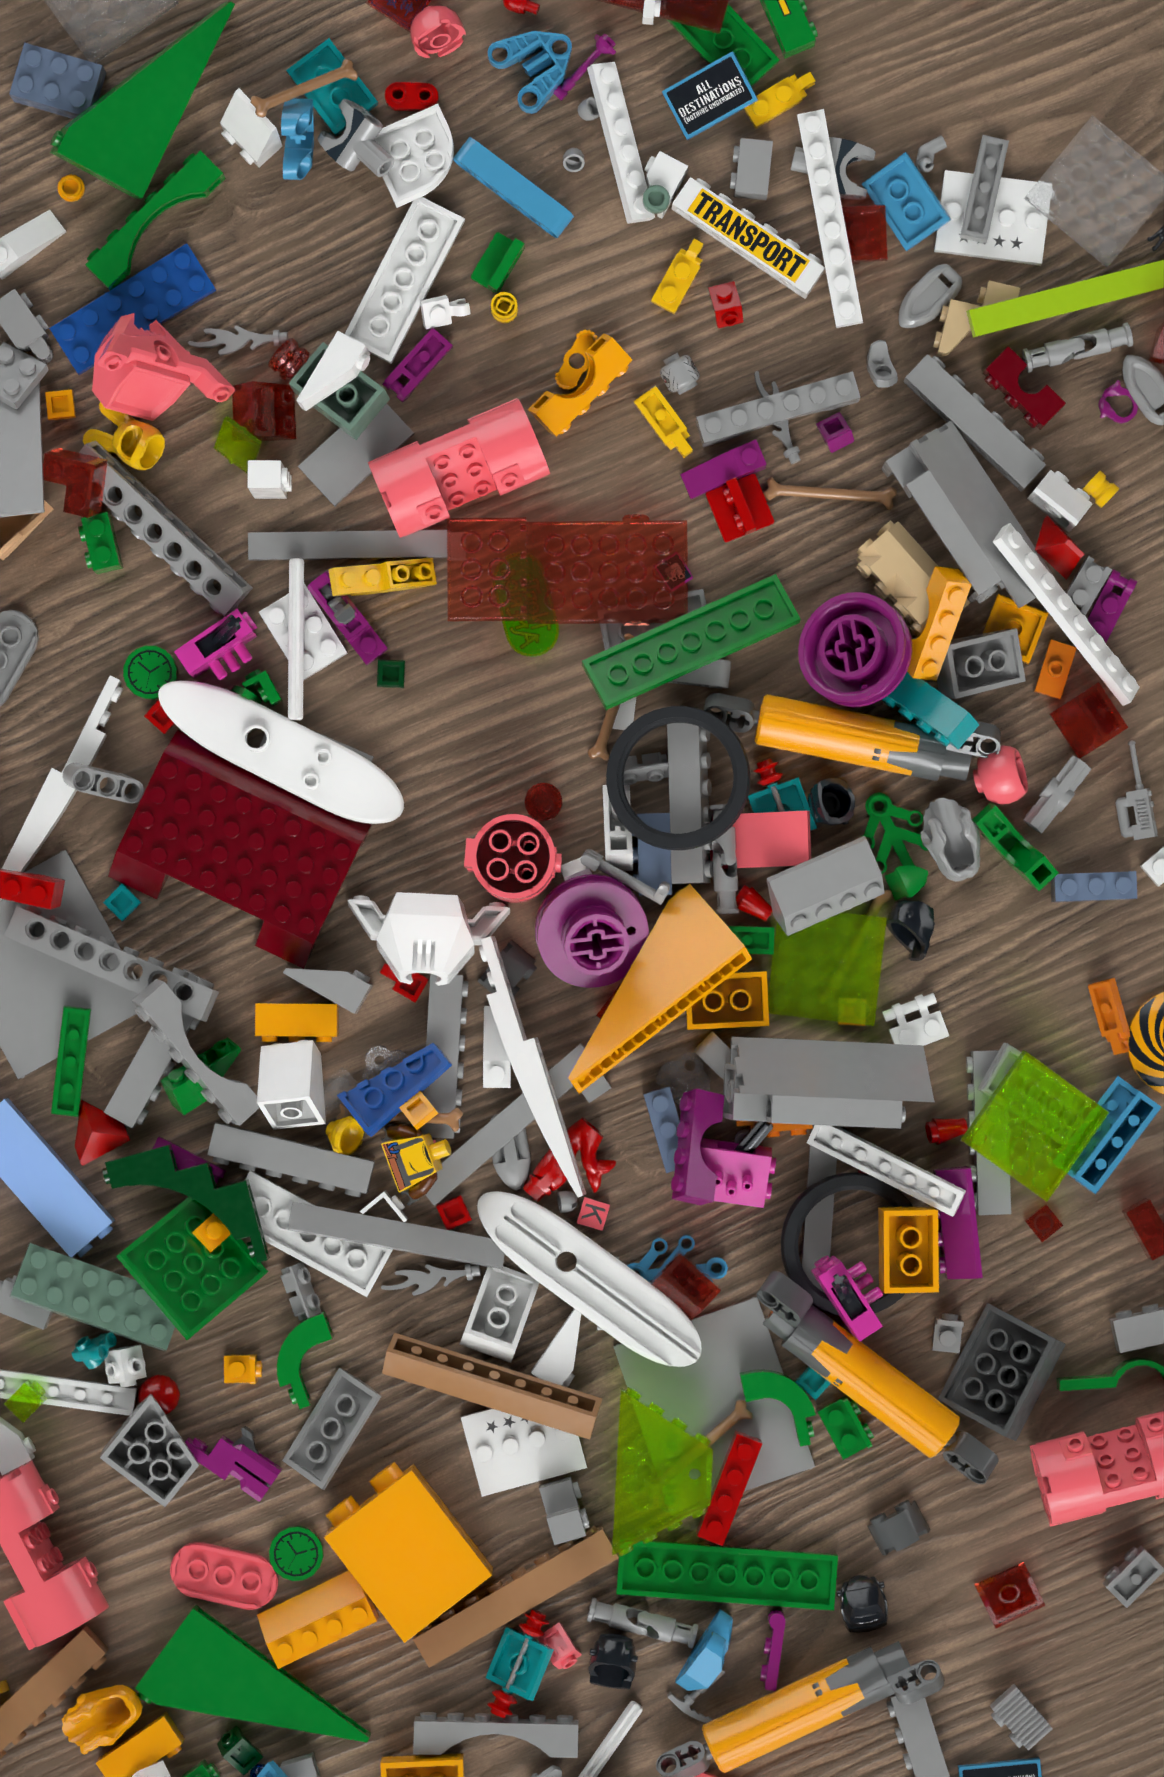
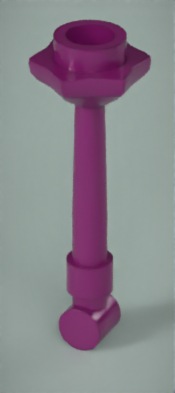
M605 33L602 36L595 35L597 49L570 78L568 77L563 82L562 86L560 85L553 94L562 101L568 95V91H571L576 85L575 83L587 71V68L601 54L614 55L616 53L613 49L616 43Z

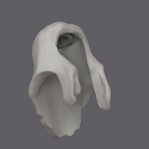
M938 798L935 802H930L928 808L924 811L923 831H921L922 843L929 850L939 870L947 879L958 882L966 878H972L980 867L979 829L972 822L969 809L958 806L954 799Z

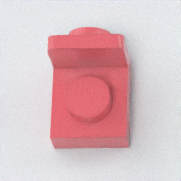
M560 1622L545 1631L544 1636L537 1637L540 1643L554 1649L550 1661L559 1670L573 1666L577 1662V1658L582 1655Z

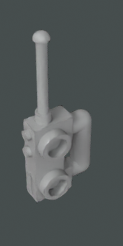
M1131 740L1128 742V745L1130 746L1135 774L1136 790L1126 792V797L1118 798L1115 804L1121 835L1125 838L1134 836V840L1156 837L1158 832L1153 812L1154 802L1151 801L1152 791L1149 788L1144 789L1141 782L1135 749L1136 742ZM1134 806L1137 825L1130 826L1127 807Z

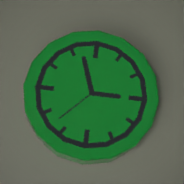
M146 645L135 649L127 657L123 667V677L126 686L133 694L143 699H158V692L162 685L177 679L178 668L174 658L166 650L158 646Z
M289 1526L281 1530L272 1540L269 1549L270 1563L274 1571L284 1579L291 1581L305 1580L313 1576L320 1568L324 1557L323 1544L319 1536L310 1529L303 1526Z

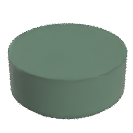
M653 185L645 190L643 205L648 212L659 214L668 208L670 195L663 186Z

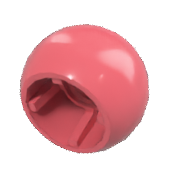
M1002 745L998 754L995 752L987 755V758H978V769L973 770L974 781L978 792L984 793L989 802L1000 805L1010 804L1018 801L1027 793L1026 771L1021 755L1016 748Z

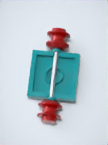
M767 759L756 764L758 769L753 770V772L760 773L761 776L757 784L768 785V789L748 795L753 813L810 811L799 777L778 785L776 781L780 780L783 773H777L775 770V766L779 762L773 763L772 759ZM810 812V831L817 829V826Z
M531 1609L530 1613L525 1612L524 1615L528 1619L526 1623L519 1624L524 1634L511 1627L505 1628L485 1677L503 1687L502 1690L492 1691L496 1698L494 1702L487 1703L491 1707L490 1712L502 1718H505L506 1714H513L509 1709L511 1704H517L516 1698L512 1695L513 1693L527 1700H534L554 1649L535 1640V1637L545 1635L541 1628L542 1625L549 1624V1621L545 1620L546 1615L544 1613Z

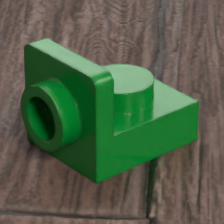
M258 669L245 676L246 681L242 683L243 687L249 689L260 683L261 687L258 688V691L265 703L270 701L275 706L283 701L266 670L261 672Z

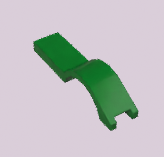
M1135 1357L1124 1360L1113 1369L1111 1374L1056 1378L1057 1389L1059 1391L1116 1388L1119 1378L1125 1371L1135 1366L1144 1365L1155 1368L1164 1380V1366L1150 1359Z

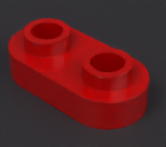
M393 82L385 90L386 104L395 111L420 112L438 104L439 101L437 89L429 83ZM396 91H401L403 96L400 99H395L393 94ZM421 93H429V99L422 100L420 98Z

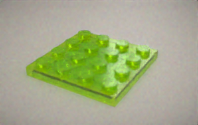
M839 913L789 936L786 935L777 922L768 993L769 1014L875 1026L887 918Z
M1023 1050L961 1138V1141L1041 1199L1048 1202L1109 1112Z

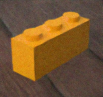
M255 1003V1036H262V1042H278V1036H289V1042L305 1040V1037H316V1042H332V1037H339V1005Z
M165 1712L99 1757L96 1765L104 1777H132L137 1771L158 1763V1760L165 1755L169 1759L182 1750L180 1745L185 1738L169 1714Z

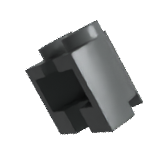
M511 940L500 954L513 996H515L520 990L516 986L522 977L528 980L537 967L533 965L536 959ZM488 967L477 982L489 992L495 993L497 992L496 987L491 988L488 981L487 972H490Z
M909 1500L903 1501L894 1507L895 1513L889 1516L881 1513L870 1520L872 1524L867 1527L882 1555H887L894 1549L896 1552L920 1540L919 1536L929 1533L930 1528L915 1501L911 1503Z

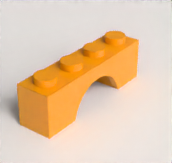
M603 333L585 351L588 371L580 387L568 394H554L546 391L528 409L552 435L557 437L559 434H564L571 427V422L578 415L584 414L590 408V403L597 396L603 395L609 389V384L616 377L622 376L628 370V364L632 359L611 336Z
M934 567L926 590L929 599L927 623L921 635L916 639H912V656L907 670L912 678L933 681L938 679L972 585L959 569Z

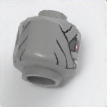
M676 353L663 360L665 366L661 368L660 375L670 392H678L681 395L698 385L696 381L699 379L700 374L690 356L684 355L680 357Z

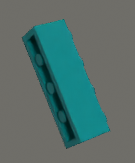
M906 672L903 680L895 690L882 699L890 708L893 709L895 705L900 708L898 712L907 720L911 721L913 718L917 720V726L927 734L931 731L934 732V737L946 747L951 744L959 750L979 726V723L968 711L922 679L912 678L908 672Z

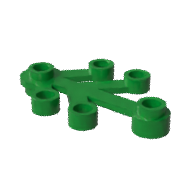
M874 793L868 797L865 809L870 817L863 836L871 840L870 848L872 849L875 845L873 837L879 822H881L885 833L875 859L876 862H881L884 866L881 874H884L887 870L886 861L891 846H893L902 866H915L902 840L918 845L924 851L929 850L922 845L920 834L896 827L890 816L907 820L910 826L917 827L923 822L922 813L917 810L909 811L892 805L891 799L884 793ZM877 801L882 802L884 805L883 810L880 812L874 809V803ZM914 813L920 817V821L917 824L910 821V816Z

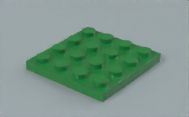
M190 1197L186 1198L116 1256L186 1340H189L268 1273V1270L261 1262L257 1263L256 1257H250L246 1244L241 1239L235 1240L232 1234L210 1253L192 1232L213 1213Z

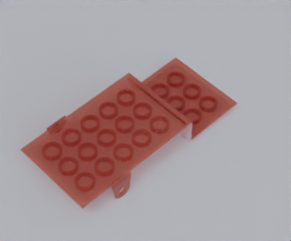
M628 514L622 518V521L528 522L526 517L447 518L448 621H527L528 624L623 623V626H650V623H667L688 613V582L685 583V564L688 568L687 520L649 521V517L644 514Z

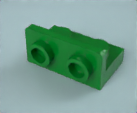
M845 1395L817 1410L843 1460L866 1447L869 1449L873 1446L870 1440L874 1436L867 1423L861 1425L857 1417L861 1414V1411L854 1400L849 1401Z

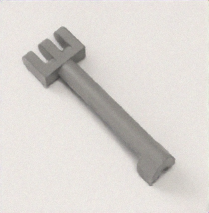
M592 849L585 850L580 859L584 866L593 871L598 869L654 902L662 904L670 890L668 882H661L658 889L655 890L604 861V856Z

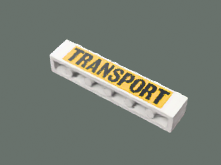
M690 177L672 203L671 209L806 299L824 272L825 267L821 265L823 262L811 253L807 256L799 250L800 246L791 239L787 238L785 241L777 236L778 232L772 226L766 223L763 226L754 220L756 217L748 210L742 208L740 211L732 205L733 201L722 193L716 195L710 191V185L702 179L697 178V180H694Z

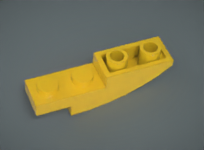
M433 558L388 561L381 564L329 569L333 596L377 594L437 584Z

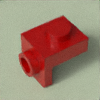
M735 282L708 287L717 327L723 328L743 323L742 305Z

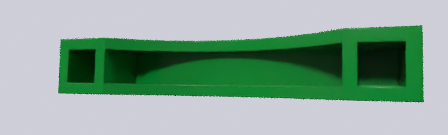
M201 150L196 155L194 153L190 154L183 162L184 167L177 174L175 172L171 173L163 182L165 186L158 193L156 191L152 192L144 201L146 205L139 212L134 210L126 218V224L120 230L115 229L106 239L107 243L101 249L96 248L87 257L86 267L109 291L117 287L131 273L132 258L136 245L143 232L153 220L164 211L179 203L192 199L207 198L226 179L224 173Z

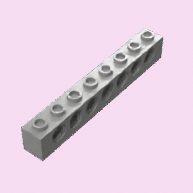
M96 440L85 444L66 467L72 473L73 479L90 489L92 496L97 501L106 504L111 509V514L117 520L124 521L131 528V533L136 538L144 540L150 546V550L154 555L163 558L176 575L187 580L190 583V588L196 594L203 595L210 602L209 605L215 612L224 616L233 612L253 589ZM96 468L102 472V481L96 476ZM116 487L122 491V499L117 497L115 493ZM136 505L141 508L142 517L137 516L135 513ZM155 524H158L161 527V536H159L155 532ZM175 542L178 543V544L181 546V549H182V553H181V554H178V553L175 551V549H174V543H175ZM194 561L201 565V573L195 570ZM214 579L220 582L221 591L215 589Z
M26 905L25 909L16 907L4 935L5 937L138 994L155 979L165 975L168 987L181 1001V1012L207 1022L219 994V991L212 989L213 983L202 978H198L197 982L188 979L189 973L176 967L172 971L163 968L164 962L149 956L148 961L139 958L140 952L127 946L120 950L114 947L115 941L101 935L99 940L89 936L91 931L76 925L74 929L65 926L66 920L51 915L50 919L41 916L42 910L31 905ZM42 923L45 928L42 936L36 937L34 934L35 926ZM66 933L69 936V943L61 948L58 940L62 934ZM87 944H91L94 949L92 956L89 958H85L83 955V948ZM116 954L118 964L110 969L107 965V960L111 955ZM140 964L143 969L142 976L134 979L132 969ZM189 985L192 989V995L188 1000H183L181 990Z

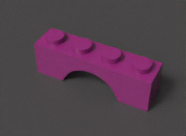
M697 1088L683 1093L679 1105L681 1116L677 1127L678 1145L674 1154L675 1173L671 1181L672 1199L696 1205L714 1202L717 1175L704 1163L700 1143L704 1132L709 1126L722 1122L725 1095Z

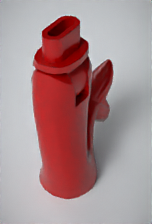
M582 1117L567 1129V1133L575 1157L577 1151L580 1150L581 1163L586 1171V1177L593 1192L596 1193L601 1185L602 1175L610 1172L615 1167L616 1161L597 1159L596 1152L603 1139V1135L588 1120ZM551 1149L547 1151L538 1163L533 1175H529L530 1180L523 1189L539 1202L546 1194L550 1196L552 1194L551 1190H557L567 1181Z

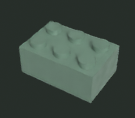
M324 342L321 343L289 382L290 387L298 396L328 348V345ZM360 371L356 378L314 405L313 408L353 439L357 440L390 398L383 387Z

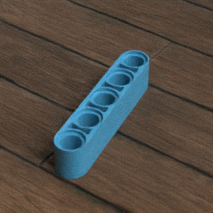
M469 137L453 157V161L551 236L558 238L574 218L568 209L475 139Z

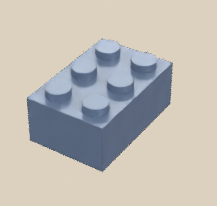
M24 43L9 95L16 103L74 119L99 100L106 71L103 65Z

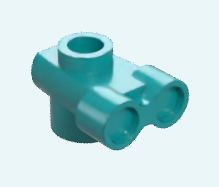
M109 1332L90 1339L88 1336L82 1337L75 1344V1349L72 1352L73 1359L77 1362L83 1361L88 1369L96 1368L108 1357L109 1348L116 1345L117 1339L115 1334Z

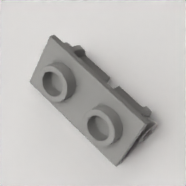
M660 752L643 754V764H637L636 756H629L626 761L624 785H632L638 781L645 780L656 782L669 777L666 754H661Z
M304 1262L281 1269L282 1275L280 1277L286 1293L296 1291L297 1296L289 1298L294 1316H298L299 1321L321 1313L320 1300L313 1290L311 1275Z

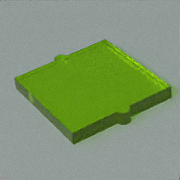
M226 416L213 449L227 458L230 464H235L248 474V460H256L262 441L248 432L246 427L240 426L230 417Z

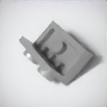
M1141 1545L1138 1548H1131L1123 1557L1125 1561L1118 1568L1116 1566L1112 1567L1105 1574L1104 1578L1106 1580L1102 1583L1126 1608L1164 1572V1568Z

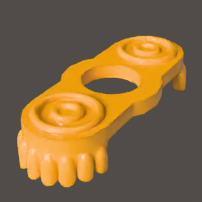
M583 330L576 334L577 338L572 348L566 352L563 359L564 363L559 372L555 374L556 384L563 390H570L577 386L581 375L588 369L585 351L597 340V335L591 332V330ZM573 354H581L585 359L584 365L579 369L572 368L569 364V358Z

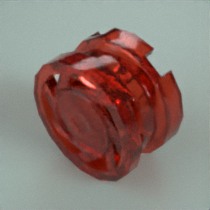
M290 338L274 352L269 360L268 367L275 372L278 371L279 376L284 381L287 378L290 380L307 362L309 352L303 347L300 348L295 339Z
M538 783L527 791L525 808L534 819L549 821L560 813L562 796L554 785Z

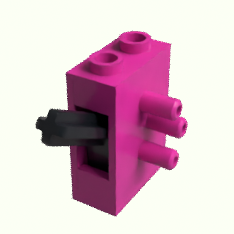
M236 609L175 650L174 653L194 679L211 668L216 677L222 680L228 673L220 661L224 660L231 672H236L241 666L232 654L236 651L243 663H247L252 659V655L245 647V644L257 637L253 630L258 627L247 612L242 614Z
M757 1121L740 1143L706 1138L701 1139L700 1150L703 1161L717 1175L714 1201L764 1208L765 1199L771 1198L772 1183H768L769 1173H775L776 1158L772 1157V1148L758 1145L773 1129L772 1123Z
M827 1255L814 1263L816 1267L811 1272L850 1333L858 1341H862L883 1327L869 1306L883 1296L882 1291L879 1287H875L865 1295H862L861 1290L874 1281L869 1273L853 1281L854 1278L867 1271L863 1262L860 1261L846 1270L843 1263L834 1255L830 1258Z

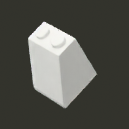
M299 1040L293 1043H273L261 1046L257 1104L273 1130L326 1123L321 1053L313 1040Z

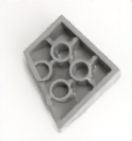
M152 1394L134 1409L102 1449L100 1456L103 1461L164 1507L167 1506L199 1466L198 1461Z

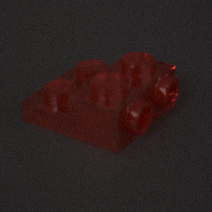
M885 205L842 207L852 264L887 261Z

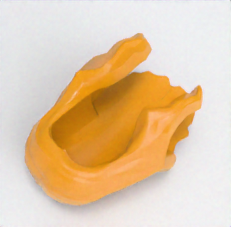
M115 1685L83 1693L76 1699V1705L69 1708L67 1714L62 1718V1730L68 1737L69 1742L80 1746V1751L84 1755L99 1746L113 1745L140 1717L143 1708L141 1700L137 1693L126 1685Z

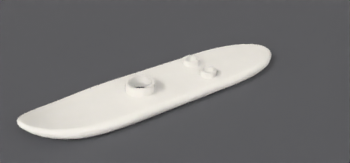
M172 681L162 685L159 689L158 697L165 713L177 727L194 741L227 761L328 812L357 822L380 824L397 819L404 810L402 794L394 781L371 761L253 700L227 689L196 681ZM259 728L266 734V743L260 748H252L247 743V734L252 729Z
M492 1191L483 1194L479 1198L477 1205L478 1214L485 1230L494 1243L522 1270L609 1335L639 1355L663 1365L685 1367L699 1359L702 1350L700 1337L695 1326L682 1309L661 1290L581 1231L543 1206L515 1194ZM562 1252H571L576 1256V1267L572 1271L564 1272L558 1267L557 1258Z

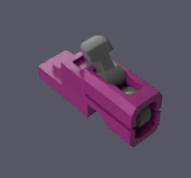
M329 571L321 574L307 586L310 593L367 666L388 650L347 595H332Z
M246 1426L241 1428L242 1437L235 1443L223 1435L211 1452L206 1450L208 1445L195 1437L192 1440L188 1437L185 1444L201 1465L224 1481L231 1474L240 1481L241 1490L259 1502L282 1470L280 1466L259 1453L255 1447L254 1432Z

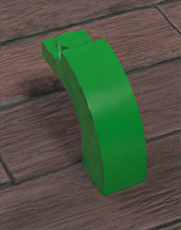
M990 802L972 819V822L981 831V835L994 850L1036 890L1040 891L1059 873L1046 856L1034 848L1014 828L994 803Z
M325 1311L299 1323L283 1342L278 1355L277 1377L279 1386L283 1387L291 1384L292 1388L288 1389L289 1396L293 1405L298 1403L299 1409L308 1407L312 1403L301 1374L303 1356L311 1347L331 1340L334 1337Z
M757 1369L740 1372L745 1401L750 1402L764 1398L781 1401L792 1412L800 1447L811 1445L810 1437L815 1436L812 1422L806 1421V1417L816 1416L812 1402L802 1387L790 1377L772 1370Z

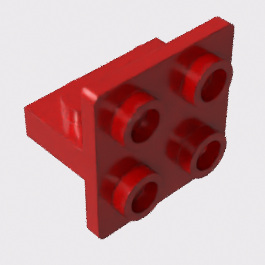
M755 474L738 480L735 477L726 481L725 485L706 492L707 501L725 543L774 524L773 516Z

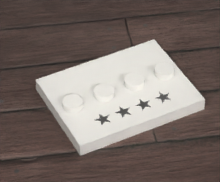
M944 171L940 203L952 220L936 231L934 252L1041 266L1052 184L1001 177L989 235L985 244L960 238L974 174Z
M492 1408L461 1416L482 1497L587 1468L581 1442L577 1435Z

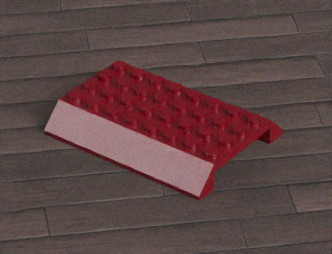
M177 730L164 750L118 846L108 877L158 900L168 877L171 876L264 920L255 946L304 969L316 945V939L360 846H363L373 824L353 821L328 812L227 761L194 741L184 732Z

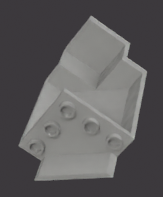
M952 421L939 429L925 434L919 440L912 441L907 448L885 461L881 469L887 478L894 474L909 498L913 496L965 577L972 584L971 586L975 592L968 598L970 604L975 600L980 604L991 597L998 590V585L1001 589L1006 588L1018 608L1037 598L993 543L1001 528L1011 523L1031 550L1037 554L1039 560L1049 573L1052 574L1040 554L1035 551L1033 543Z
M731 1037L730 1063H725L723 1095H725L723 1118L730 1120L901 1129V1123H904L906 1118L905 1106H902V1101L935 1102L923 1045Z

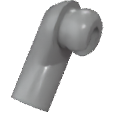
M941 135L919 147L916 166L921 172H930L934 167L935 153L947 148L946 142Z

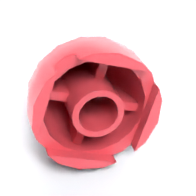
M428 6L415 16L410 30L413 47L417 54L424 58H430L429 54L437 52L438 57H442L455 51L463 43V34L466 36V31L456 12L446 6Z

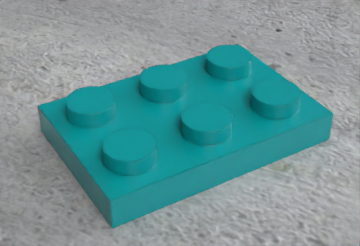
M328 38L288 68L286 72L293 82L299 85L340 68L345 58L330 38ZM359 76L356 81L342 78L304 94L306 99H313V108L335 136L346 129V120L342 114L343 111L339 108V104L343 99L353 101L367 111L372 110L378 105V101Z

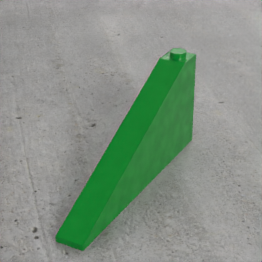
M231 1L222 3L66 124L61 131L57 130L50 143L53 146L50 153L134 199H142L235 4Z
M196 1604L135 1687L138 1691L137 1695L149 1704L153 1702L160 1706L366 1743L371 1736V1732L285 1669H278L274 1661Z

